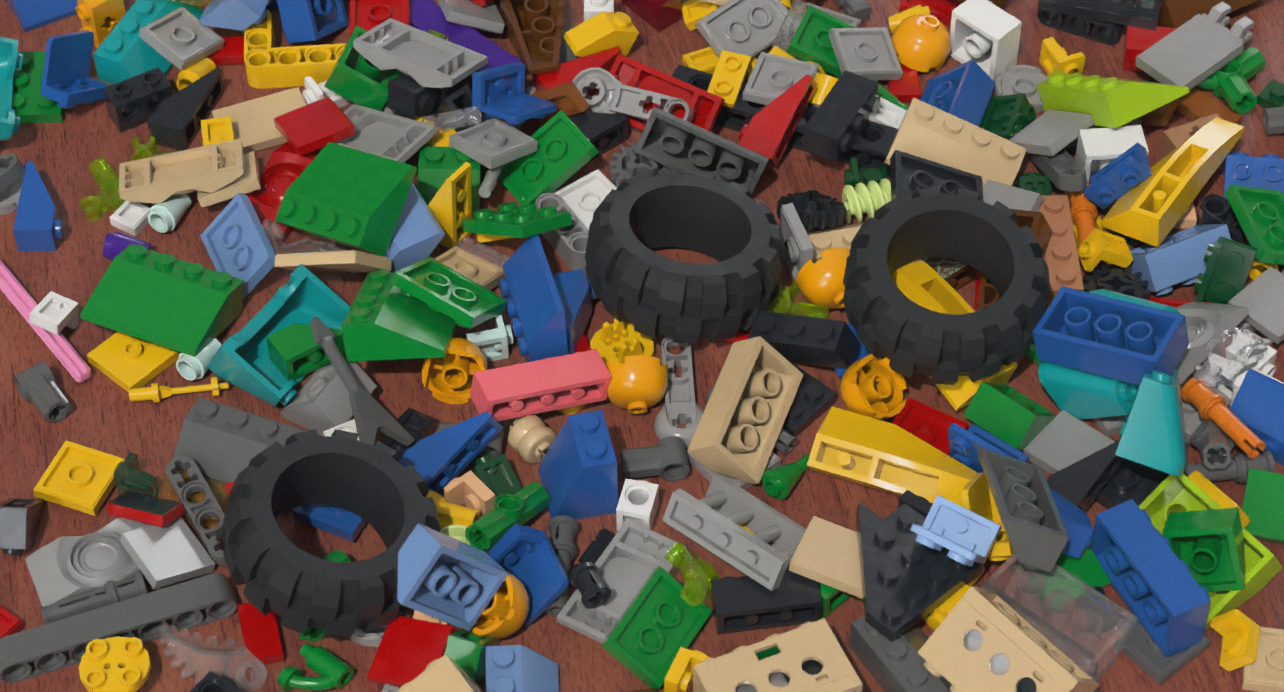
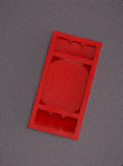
M619 53L610 71L623 85L684 100L693 110L691 123L709 132L725 99ZM652 99L650 103H644L643 108L647 110V114L653 107L663 110V107L655 105ZM682 105L675 106L671 111L672 115L681 119L684 118L686 113L685 107ZM626 116L628 117L629 126L641 131L644 130L647 121Z
M288 142L284 143L272 152L264 171L261 173V188L244 194L249 197L270 241L282 245L294 230L275 221L286 190L321 152L320 149L299 156Z

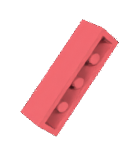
M597 349L475 372L473 374L470 398L479 414L488 411L497 421H503L607 400V390L612 376Z

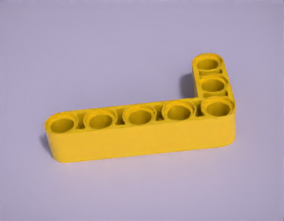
M265 9L267 14L258 25L252 24L244 30V62L247 81L251 87L257 89L305 86L304 78L308 76L316 84H320L328 79L346 43L274 47L275 37L272 16L268 9Z

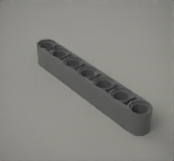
M213 573L0 638V678L6 683H15L78 664L86 652L88 643L95 639H106L115 636L136 637L142 643H147L227 618L237 609L226 575Z

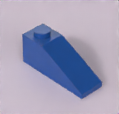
M26 162L13 228L18 251H56L58 238H63L64 235L63 220H58L55 205L33 162Z
M583 269L552 274L565 311L568 354L575 353L592 314L591 299H596L590 281H587Z
M486 411L419 440L413 447L404 452L399 463L404 468L412 464L425 481L428 490L440 494L444 487L461 473L503 427Z

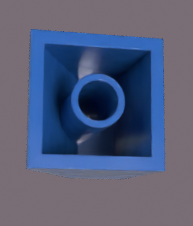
M602 410L568 416L538 467L541 484L544 485L546 492L550 495V504L547 507L550 519L555 516H569L579 520L616 513L618 505L617 460Z

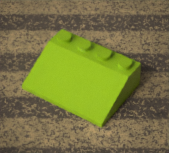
M1064 71L1050 73L1046 76L1047 80L1036 84L1044 112L1057 110L1091 114L1094 121L1093 125L1109 128H1118L1190 93L1187 86L1116 77H1101L1099 75L1090 76L1082 75L1081 73L1067 74Z
M1170 474L1138 506L1141 510L1143 509L1148 513L1152 525L1160 535H1163L1162 531L1169 513L1222 509L1185 474H1182V476ZM1244 527L1242 529L1245 546V589L1208 592L1211 603L1204 631L1210 627L1212 618L1239 607L1256 595L1283 568L1275 555Z

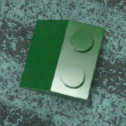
M356 25L324 87L357 105L381 111L388 100V81L399 76L401 72L397 69L380 70L353 47V40L368 32Z
M422 146L418 162V191L428 206L444 182L465 162L471 164L472 216H474V211L481 210L482 197L478 191L484 179V165L453 147Z
M982 381L963 416L971 420L972 424L993 434L1017 450H1024L1057 415L1008 384Z
M1239 508L1173 512L1168 514L1162 533L1168 539L1171 550L1178 559L1183 560L1188 565L1191 576L1199 586L1202 585L1208 592L1245 589V546Z

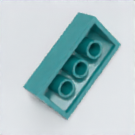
M136 0L93 53L98 80L114 85L158 67L166 77L174 65L139 37L140 29L180 7L185 8L199 20L204 11L193 0Z

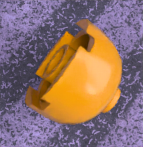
M918 14L905 18L899 23L891 36L895 52L899 55V62L921 72H929L930 68L937 67V70L941 69L947 60L951 48L950 34L947 28L932 15Z
M836 247L821 252L820 254L823 258L816 263H813L810 259L798 272L796 283L808 302L820 309L845 308L843 303L845 291L843 280L850 250L846 247Z
M452 338L445 357L425 358L422 366V383L432 391V396L438 401L447 404L467 403L470 398L473 374L488 370L487 359L482 350L473 342L464 338Z
M870 354L855 361L848 367L840 385L841 398L848 411L881 421L901 412L906 404V399L903 400V390L907 389L906 381L902 374L891 370L889 358L881 359L879 357L876 359L873 354Z
M643 355L624 357L623 364L615 365V359L605 364L612 376L607 390L608 398L619 408L628 410L630 414H643L648 411L647 408L655 406L663 399L668 387V364L666 362L662 366L659 358Z
M508 572V576L470 630L473 633L484 638L494 637L501 639L514 634L525 622L529 611V597L524 584L510 572Z

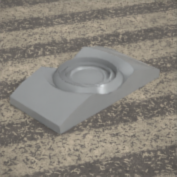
M392 18L387 19L353 40V47L380 70L397 69L404 75L411 76L422 87H452L488 63V56Z
M352 104L343 113L354 125L356 134L335 142V144L405 163L438 130L436 126Z
M1195 301L1176 308L1181 315H1185L1189 345L1175 367L1179 372L1180 385L1249 314L1246 306Z
M122 517L116 518L96 532L84 536H62L25 558L41 605L47 606L103 588L104 584L109 580L117 582L135 576V572L140 571V569L120 543V538L123 532L150 524ZM141 572L144 582L148 581Z
M627 519L595 563L598 567V576L602 583L607 584L611 589L612 594L609 600L600 607L587 609L581 602L582 595L576 589L557 615L556 622L603 643L653 570L660 566L674 577L687 552V546Z

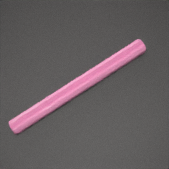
M0 259V289L29 323V313L38 304ZM29 323L76 382L83 383L91 378L90 367L61 332L56 335Z

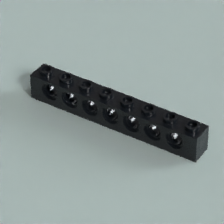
M678 65L672 77L705 91L708 90L713 74ZM743 84L735 106L733 108L722 106L714 125L740 132L745 124L749 125L752 117L767 105L743 100V91L746 84ZM808 103L787 145L788 147L805 151L803 150L804 127L819 108L818 105ZM867 120L864 130L861 133L857 132L850 150L847 153L843 152L838 162L849 165L850 158L856 157L858 168L886 167L887 175L891 177L890 165L885 163V160L898 129Z

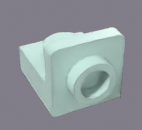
M501 314L495 316L496 329L466 334L467 340L473 342L482 350L487 362L509 358L508 345L513 344V335L510 325L504 326Z

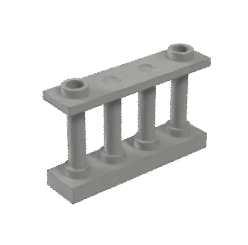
M718 473L713 474L706 496L699 500L681 488L673 491L662 521L771 591L779 588L787 566L806 531L801 525ZM742 524L745 525V526H746L749 530H751L754 534H751L750 532H748V531L745 530L744 528L740 527V525H742Z

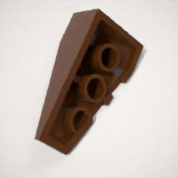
M500 0V15L505 23V31L521 62L525 64L528 75L558 70L565 0Z

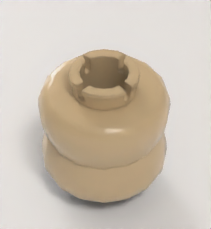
M536 415L517 418L513 422L514 426L511 425L509 430L508 443L510 447L519 452L522 459L527 463L542 462L556 438L555 432L545 426L542 419Z

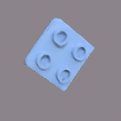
M937 495L923 526L913 524L910 530L918 534L915 539L916 541L941 551L942 547L949 549L948 557L972 567L974 562L985 563L1002 526Z

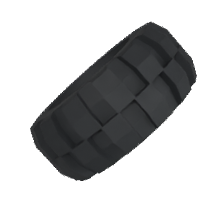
M677 169L655 170L651 177L645 178L638 174L624 180L616 190L612 189L594 211L593 220L589 225L585 253L587 262L585 271L596 298H601L605 310L619 322L627 320L633 323L634 331L652 338H656L657 334L673 337V343L696 344L700 338H710L712 342L732 338L740 328L745 331L753 325L760 310L768 311L769 305L776 299L785 258L784 239L771 210L762 200L754 201L750 190L733 181L727 184L716 180V175L696 170H694L693 174L678 173ZM661 247L686 248L709 255L719 262L708 264L685 263L666 258L650 249Z
M940 187L918 189L912 194L911 200L905 201L900 195L875 211L874 218H869L861 225L851 242L850 255L846 261L843 285L845 286L843 303L848 321L854 329H858L857 337L876 359L882 355L889 358L891 370L913 379L915 373L931 376V384L954 385L957 383L958 377L968 375L971 381L975 382L999 372L1002 363L1008 366L1015 362L1031 346L1032 331L1044 314L1050 290L1049 268L1044 258H1042L1043 250L1029 226L1019 228L1017 226L1019 219L1016 213L998 200L992 206L980 200L979 192L958 188L956 194H943L940 191ZM923 258L953 259L968 264L985 275L996 288L1000 299L987 308L968 314L939 313L926 309L907 298L895 285L891 274L903 265Z
M315 429L292 434L286 439L285 446L276 441L250 459L249 466L238 473L229 493L221 539L225 545L223 557L231 577L237 586L246 584L243 594L247 601L264 616L272 611L282 617L281 626L305 634L308 627L324 630V638L349 637L354 634L356 627L362 626L368 633L395 620L398 612L401 613L409 608L397 601L399 550L418 523L440 532L437 507L433 498L427 497L428 487L411 464L404 468L398 462V452L378 440L374 446L358 441L359 433L335 429L331 436H318ZM324 504L348 510L368 522L380 535L387 550L373 558L358 562H334L320 559L295 546L282 533L275 518L291 508L303 505Z

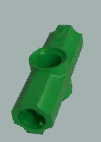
M533 481L515 494L497 496L494 499V508L466 528L465 538L475 548L482 551L490 549L515 523L523 525L548 507L550 495L546 492L544 485Z

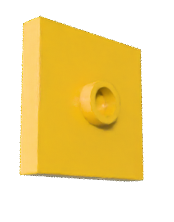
M117 331L89 352L87 358L89 363L129 393V389L142 388L179 359L180 352Z
M66 440L33 489L35 497L96 516L127 467L126 460Z

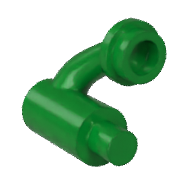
M305 643L301 647L299 654L306 659V666L320 675V677L302 676V671L299 668L287 666L279 674L277 683L281 685V689L285 692H290L294 688L310 691H323L333 687L342 689L351 681L354 669L324 647L317 646L314 648L309 643Z

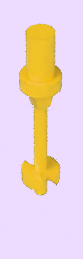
M211 377V384L176 388L152 383L151 387L129 389L130 402L153 400V403L161 402V399L167 398L172 394L211 390L213 397L220 396L221 389H229L228 382L218 383V377Z

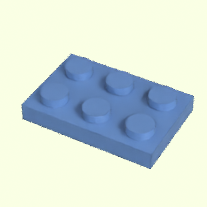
M238 193L200 237L217 272H226L233 277L244 280V300L275 266L276 253L249 197Z

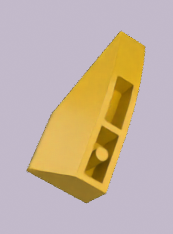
M1218 117L1210 121L1150 168L1151 176L1120 197L1101 221V227L1159 247L1245 132V127Z
M922 259L909 262L891 274V278L898 289L911 301L926 309L944 314H968L975 312L961 295ZM1013 362L1006 366L1002 363L999 372L972 382L968 375L958 377V381L954 385H935L955 411L970 404L982 381L1006 384L1018 364Z
M833 406L816 434L807 466L815 472L899 497L906 490H909L917 496L924 497L932 505L937 495L958 504L959 493L977 474L976 471L895 424ZM988 485L993 522L1002 523Z

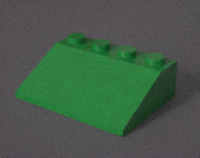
M328 142L286 190L275 221L303 233L385 257L418 168Z
M130 244L113 259L81 311L80 319L195 357L242 314L244 280L233 277L226 272H217L205 268L198 263H189L177 259L170 254L149 250L142 245Z
M380 269L367 274L341 326L347 362L445 357L458 325L452 318L431 310L426 303L419 299L405 295L400 288L391 284L394 272L389 273L388 270Z

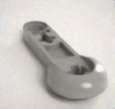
M590 67L582 70L572 81L589 105L584 112L617 113L648 121L653 109H650L647 114V110L643 108L644 103H650L652 99L655 105L663 107V111L671 114L675 106L682 105L686 110L683 120L691 123L693 119L692 107L684 100L623 85L610 72L602 68ZM595 85H598L596 89L600 91L599 95H593L592 100H589L591 97L587 94L588 89L593 90Z
M667 336L661 344L662 366L665 362L668 364V387L664 395L665 402L655 418L654 430L660 440L670 436L683 439L687 448L691 443L704 410L695 401L691 344L673 343V337ZM679 346L684 349V352L676 355L669 353L667 350L670 347ZM674 366H680L681 377H675ZM678 424H685L686 428H678Z

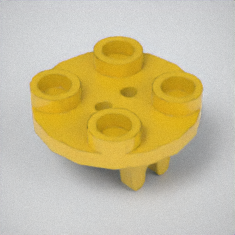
M614 319L612 324L605 322L603 327L595 332L590 341L591 350L597 349L604 364L614 359L615 365L623 364L624 357L644 355L654 357V342L652 338L634 331L632 323L619 322Z
M115 636L92 640L86 646V652L82 656L79 665L80 680L88 692H135L147 681L151 670L149 654L144 648L142 641L136 637Z

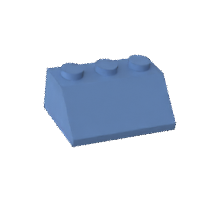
M209 0L199 23L203 26L244 31L250 25H258L267 14L265 10L266 5L272 0Z
M413 182L385 257L392 260L389 273L396 272L429 257L445 235Z
M1227 224L1195 225L1166 236L1159 247L1144 244L1131 249L1130 252L1134 260L1129 265L1131 266L1130 273L1141 272V281H1148V290L1154 292L1155 296L1173 291L1172 285L1180 282L1182 285L1195 283L1199 273L1204 274L1208 263L1203 262L1209 243L1215 245L1220 236L1231 239Z
M418 523L398 552L397 601L403 606L470 631L509 573L485 551Z
M523 645L486 646V692H559L558 663Z

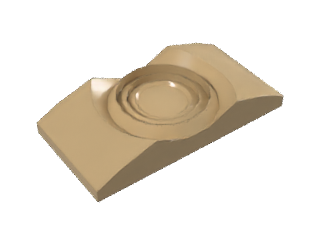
M242 139L120 163V199L140 203L161 204L172 195L187 194L196 190L213 193L244 174Z

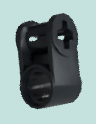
M1208 194L1202 199L1196 225L1227 224L1231 239L1244 244L1247 237L1229 201L1219 194Z

